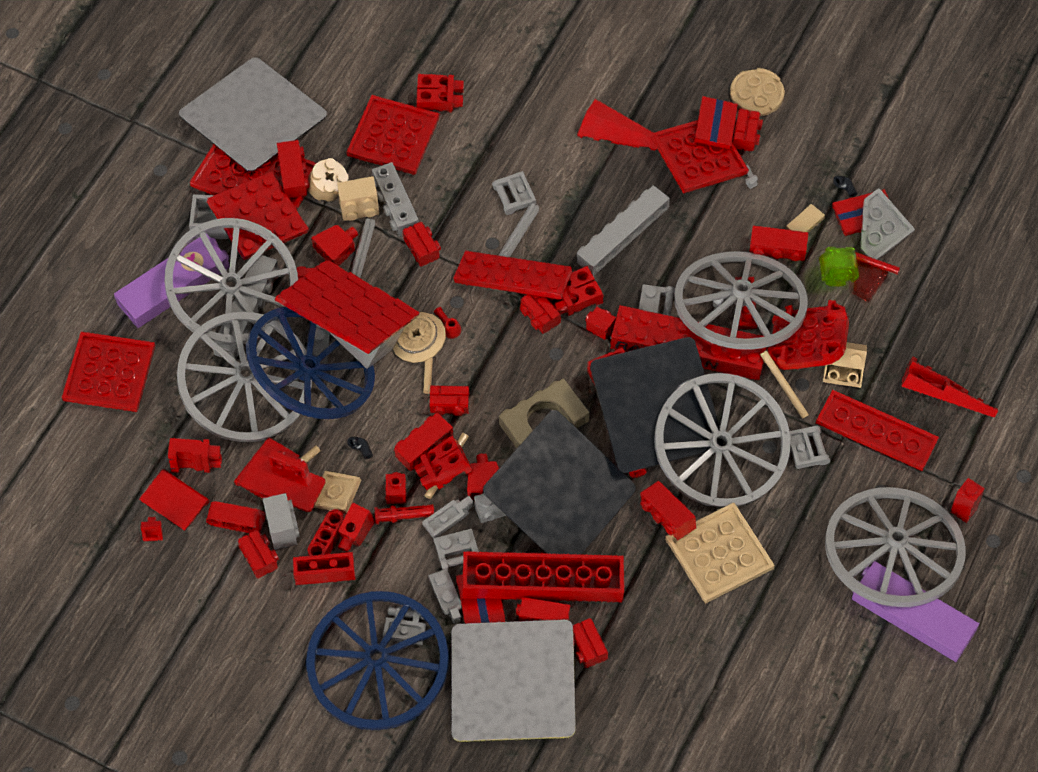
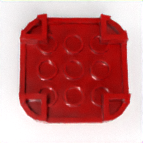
M828 300V306L807 308L801 327L788 339L768 348V353L777 367L781 370L825 366L838 361L844 355L847 344L849 318L845 306L837 304L836 300ZM792 305L785 306L786 310L784 312L796 317L798 310H794ZM774 315L772 318V334L784 329L790 322Z

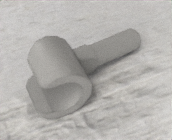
M746 165L749 169V178L745 181L751 189L758 185V177L753 175L749 165Z

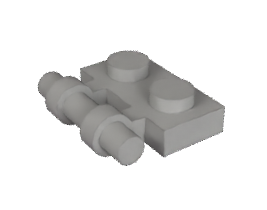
M397 606V608L389 607L388 615H394L396 618L402 606ZM408 610L404 617L413 618V620H402L391 640L402 642L425 632L426 624L419 623L420 620L424 619L415 611ZM386 617L383 638L395 618ZM423 640L415 644L423 645Z

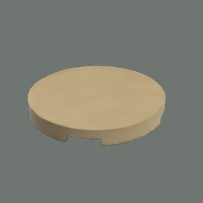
M762 68L739 73L734 78L730 91L732 102L738 104L737 108L739 110L758 111L760 116L775 112L783 103L785 94L781 79L775 73Z

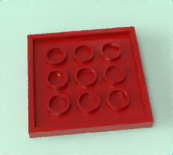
M371 95L348 147L347 156L381 166L392 162L396 170L416 175L439 121L440 114Z
M698 120L652 133L651 139L683 193L748 174L749 169L733 142L731 143L730 150L694 142Z
M272 172L207 198V204L217 219L236 218L257 223L275 234L283 243L304 235L309 230ZM223 228L232 241L234 228ZM239 229L237 250L243 260L249 259L266 240L253 232ZM271 244L267 250L274 248V246Z
M81 332L62 400L138 412L156 347L155 342Z

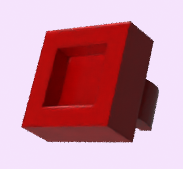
M148 517L147 522H141L143 541L163 540L161 521H156V517Z

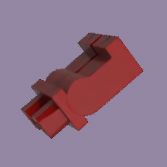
M418 74L417 107L425 110H447V112H453V107H463V95H453V92L463 93L464 81L454 80V75Z
M588 266L571 273L560 301L553 303L560 314L567 312L570 316L574 312L581 311L590 305L596 304L597 306L603 303V293Z
M453 435L431 449L427 454H422L420 456L422 462L414 466L426 490L435 485L438 489L444 487L443 484L449 483L460 473L465 472L468 474L473 471L461 445Z
M170 438L168 459L171 472L179 473L180 468H193L196 471L204 470V472L210 473L211 467L221 468L222 454H220V446L210 445V440L203 439L202 442L200 440Z

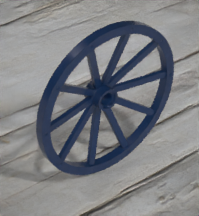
M287 307L269 311L258 319L247 339V360L257 382L273 399L296 413L318 419L342 418L353 414L364 405L374 387L375 370L373 365L366 369L359 361L320 364L341 343L336 340L317 357L313 356L317 324L310 321L306 355H304L286 317H305ZM279 319L296 356L261 329L268 323ZM257 337H261L293 363L258 357L256 350ZM260 364L295 370V373L274 385ZM363 368L365 374L364 389L322 371ZM298 378L303 380L304 403L289 397L281 389ZM320 378L358 393L360 397L354 402L343 406ZM310 380L317 385L336 408L311 406Z
M375 591L358 594L342 601L322 618L309 642L306 662L308 679L312 690L321 705L332 716L356 728L384 730L404 725L430 707L439 695L446 680L449 655L443 630L428 609L405 595L387 591ZM382 601L403 605L381 643L378 644L372 602ZM366 603L372 644L370 646L338 618L347 610ZM409 608L418 613L432 628L386 648ZM334 622L366 652L319 649L318 646L325 631ZM435 635L440 649V664L391 656L389 654ZM374 654L382 655L379 660L371 659ZM316 655L364 659L319 685L316 674ZM387 662L438 671L432 688L422 698ZM367 666L346 712H343L331 703L323 691ZM382 668L418 703L415 707L401 715L389 718ZM375 669L383 719L368 720L352 716L363 690Z

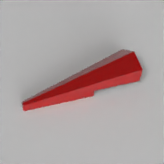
M596 99L587 110L577 135L580 138H583V136L591 137L597 141L603 139L614 144L639 148V146L649 147L650 150L657 149L651 139L653 132Z
M912 356L902 378V387L995 418L998 413L996 407L994 408L984 403V400L980 397L976 399L968 395L969 391L946 376L936 373L930 366L925 367L917 363V358Z

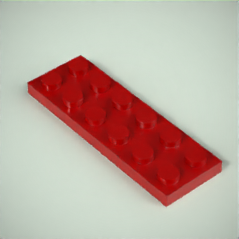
M465 251L453 279L454 283L561 299L571 276L572 268L564 265Z
M835 390L831 391L816 420V424L920 471H923L939 439L936 435Z

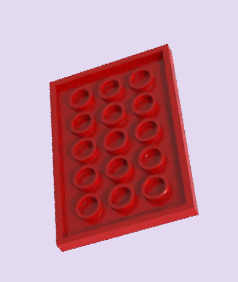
M213 144L191 179L190 186L211 195H216L272 172L283 188L278 154L255 171H247ZM301 158L302 162H306L307 168L304 177H308L317 163ZM305 196L289 198L296 210Z

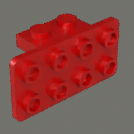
M273 450L268 457L260 453L255 454L241 480L243 488L266 497L286 493L287 500H292L293 507L306 512L312 511L326 484L325 478L309 472L308 464L300 458L294 459L284 452Z

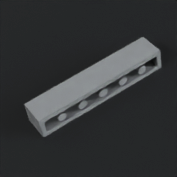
M654 185L649 190H644L640 198L632 201L624 212H620L611 224H606L602 232L594 235L586 246H582L578 250L577 264L582 268L588 266L594 276L669 208L670 198Z
M261 255L248 270L245 278L280 270L277 260ZM275 278L243 286L270 294ZM240 292L254 313H259V310L264 308L265 300ZM235 298L232 303L231 313L245 312ZM238 321L241 335L250 333L254 323ZM230 322L229 335H235L232 322ZM224 324L220 328V334L224 333ZM216 343L235 360L239 355L237 345ZM214 351V355L221 357L216 351Z

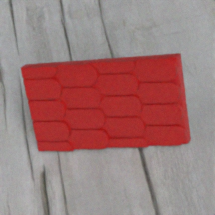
M327 260L314 270L308 272L303 278L297 280L289 288L283 290L275 298V301L327 330L366 369L392 351L405 326L420 314V312L400 299L393 298L378 287L368 284L352 272L348 273L338 265Z

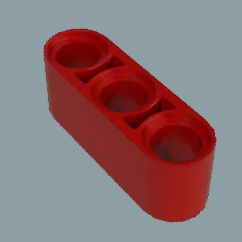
M214 501L211 502L206 522L215 527L246 533L259 530L261 533L266 514L259 509Z
M334 509L326 514L308 547V556H313L316 552L322 553L321 555L332 552L340 537L338 531L344 520L341 511ZM333 520H339L338 523H331ZM324 536H330V539L323 540L322 538Z

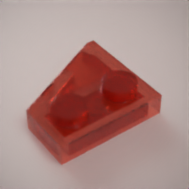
M856 260L853 294L870 302L888 277L889 272Z

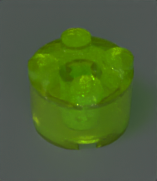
M828 247L819 257L822 281L826 282V285L832 287L845 286L846 282L851 280L853 283L859 278L854 248Z

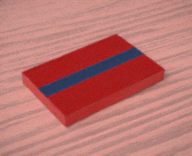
M702 96L694 142L730 150L738 104Z
M884 189V190H881V191L885 194V196L888 198L885 189ZM872 193L832 203L844 236L861 232L863 203L865 198Z
M463 575L456 576L465 624L506 622L501 599L462 598Z

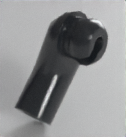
M840 175L834 177V185L846 190L850 198L858 194L850 178Z
M353 436L348 438V446L361 451L364 459L373 457L366 439Z

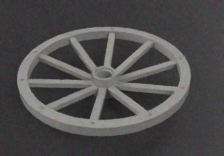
M221 218L194 227L176 243L167 261L164 282L166 296L174 314L184 326L194 333L200 327L196 322L224 295L227 296L225 314L231 313L233 296H235L245 312H253L240 292L285 307L275 301L276 297L243 285L289 274L291 286L298 280L295 262L289 250L271 231L248 220ZM221 228H234L229 273H227L205 234L206 232ZM239 229L253 232L264 238L266 242L236 274L235 266ZM200 236L222 277L179 254L189 242ZM271 244L282 256L287 267L241 279ZM178 261L218 283L173 288V269L175 263ZM233 282L235 286L229 287L226 283ZM220 290L192 318L184 312L176 298V294ZM230 323L224 324L223 334L213 331L206 333L215 343L237 345L235 335H229ZM268 326L263 327L261 330L265 332ZM249 333L241 335L243 344L247 343Z
M722 252L699 259L681 274L675 288V308L682 322L702 339L733 349H760L773 346L788 339L801 327L808 305L804 285L795 273L774 259L749 252ZM745 262L742 279L736 281L720 263ZM751 263L766 267L775 272L753 283L748 281ZM709 266H713L731 285L694 277V275ZM783 277L790 283L796 293L759 290L756 288ZM688 282L724 290V292L683 300V290ZM758 296L798 299V313L796 317H793ZM728 298L699 323L689 314L685 307ZM752 301L790 322V324L784 329L770 334ZM733 303L736 305L730 337L720 335L705 328L706 325ZM742 306H747L764 337L736 338Z
M232 312L207 321L190 336L179 358L177 385L186 410L204 429L227 440L237 442L265 440L286 430L300 416L299 413L294 411L289 415L260 386L250 369L248 361H246L238 321L256 323L263 314ZM274 320L265 325L268 326L265 331L266 334L270 336L274 329L289 341L279 321ZM232 322L240 363L209 338L206 333L215 327ZM294 334L303 354L306 355V350L303 344L301 343L299 338ZM262 338L256 347L257 356H259L266 343ZM201 339L234 368L188 364L186 362L192 348ZM294 350L290 351L293 355L296 356ZM279 355L272 359L284 361L288 358L284 355ZM260 364L262 369L270 367L268 365ZM185 370L234 376L190 398L185 381ZM241 371H248L250 373V376H243L241 374ZM266 374L273 383H279L285 379ZM237 381L216 424L202 415L194 405ZM293 381L287 385L303 389L299 402L304 403V383ZM251 384L284 418L282 422L271 428L258 431ZM244 385L251 432H235L222 428L232 405Z
M724 373L708 374L686 382L667 399L656 422L654 436L655 451L664 474L682 494L707 506L723 508L734 502L738 507L759 499L777 483L788 462L790 432L783 411L765 389L753 381L737 375ZM728 383L719 431L699 388L701 385ZM737 385L749 390L761 400L726 432L734 386ZM694 390L712 434L672 409L675 402L688 391ZM765 404L771 410L779 427V431L731 437ZM668 414L707 438L708 441L664 443V426ZM781 437V452L778 464L775 466L732 444ZM716 439H722L725 442V446H719ZM710 447L707 452L679 477L672 469L665 450ZM730 452L772 471V476L763 486L752 492ZM713 453H716L710 496L695 491L683 481ZM722 454L746 495L728 499L716 498Z
M883 487L853 495L844 501L833 513L825 537L828 561L838 578L856 594L872 602L887 606H919L940 598L957 582L965 562V542L954 518L934 500L907 489ZM892 498L904 500L897 527L892 526L875 499ZM868 501L887 531L846 513L855 506ZM910 502L920 505L936 515L907 531L903 528ZM840 520L881 536L880 538L834 542L835 530ZM942 521L949 530L954 543L911 538V536ZM885 544L849 572L844 568L836 553V549ZM912 545L956 550V563L951 574ZM906 551L946 580L936 588L923 593ZM890 552L880 592L868 588L854 578V576L884 553ZM897 554H900L916 595L896 596L886 594Z

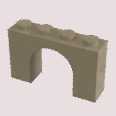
M564 378L560 381H554L543 391H537L531 398L520 401L512 409L504 410L499 416V425L516 448L533 431L528 424V419L538 410H557L576 428L589 422V411Z

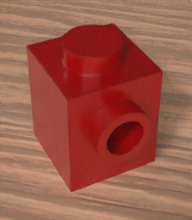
M596 307L593 312L590 311L585 319L586 330L606 340L614 329L616 317L611 315L609 311Z
M399 472L386 474L387 504L406 503L405 474Z

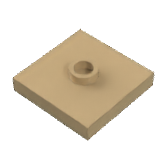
M325 471L322 477L325 478L326 484L313 508L329 511L336 509L347 514L360 485V477Z

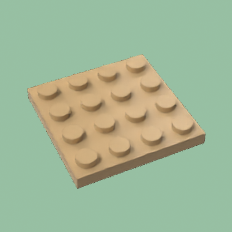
M734 502L697 520V528L680 540H677L673 535H667L665 538L705 604L773 570L775 567Z

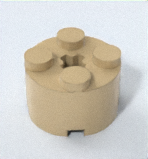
M329 158L319 161L314 166L308 176L310 188L307 189L315 199L330 202L339 197L337 183L348 181L349 177L345 168L340 163Z

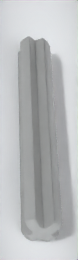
M534 203L529 205L498 256H511L539 211L538 205Z
M369 218L364 222L351 272L361 278L375 226V220Z

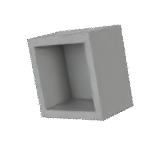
M193 195L189 223L190 230L202 223L217 219L207 204V198L214 195ZM223 228L206 232L210 238L229 239Z
M286 493L263 498L274 550L297 545L296 538L300 536L292 500H287Z

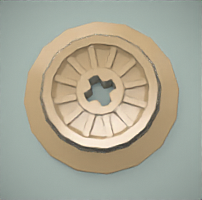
M420 312L417 318L405 326L393 350L404 361L412 363L424 362L434 357L442 349L446 339L445 327L441 320L433 314Z

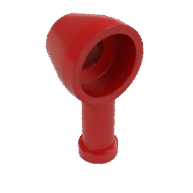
M437 307L434 310V314L442 321L446 337L449 339L457 338L461 334L460 323L454 318H448L443 312L442 307Z

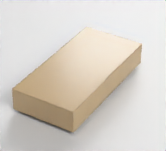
M811 204L786 226V230L810 232L825 218V215Z

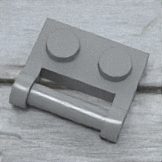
M523 171L495 180L492 183L494 190H497L504 205L503 210L506 215H511L517 210L529 207L531 203L536 204V199ZM508 185L515 200L514 203H510L503 188L504 186Z
M643 284L639 309L658 313L660 296H666L663 315L671 316L675 288L672 286L665 288Z
M819 426L789 431L790 450L796 469L830 463L829 455H826L820 436L821 430ZM808 436L813 437L819 456L814 457Z
M472 529L434 538L442 570H448L449 567L463 564V556L448 560L445 557L460 554L463 551L479 552Z

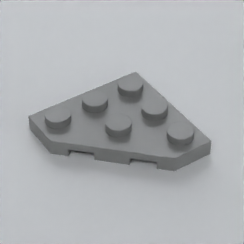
M879 188L864 200L860 251L864 255L878 260L915 231L914 227Z

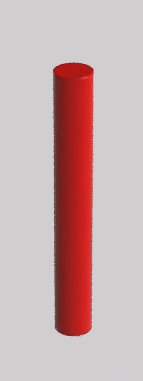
M849 249L845 252L846 257L898 275L900 267Z

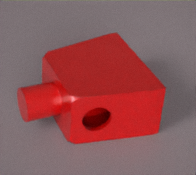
M334 225L311 238L312 246L325 261H331L340 266L354 252L353 239L358 236V232L352 226L344 231L339 225Z
M478 454L476 456L477 463L470 464L473 471L468 473L467 496H470L472 500H474V496L484 494V485L499 469L496 461L488 462L487 454Z
M355 503L351 504L338 531L342 537L338 548L349 552L353 544L358 547L362 544L375 523L369 510Z

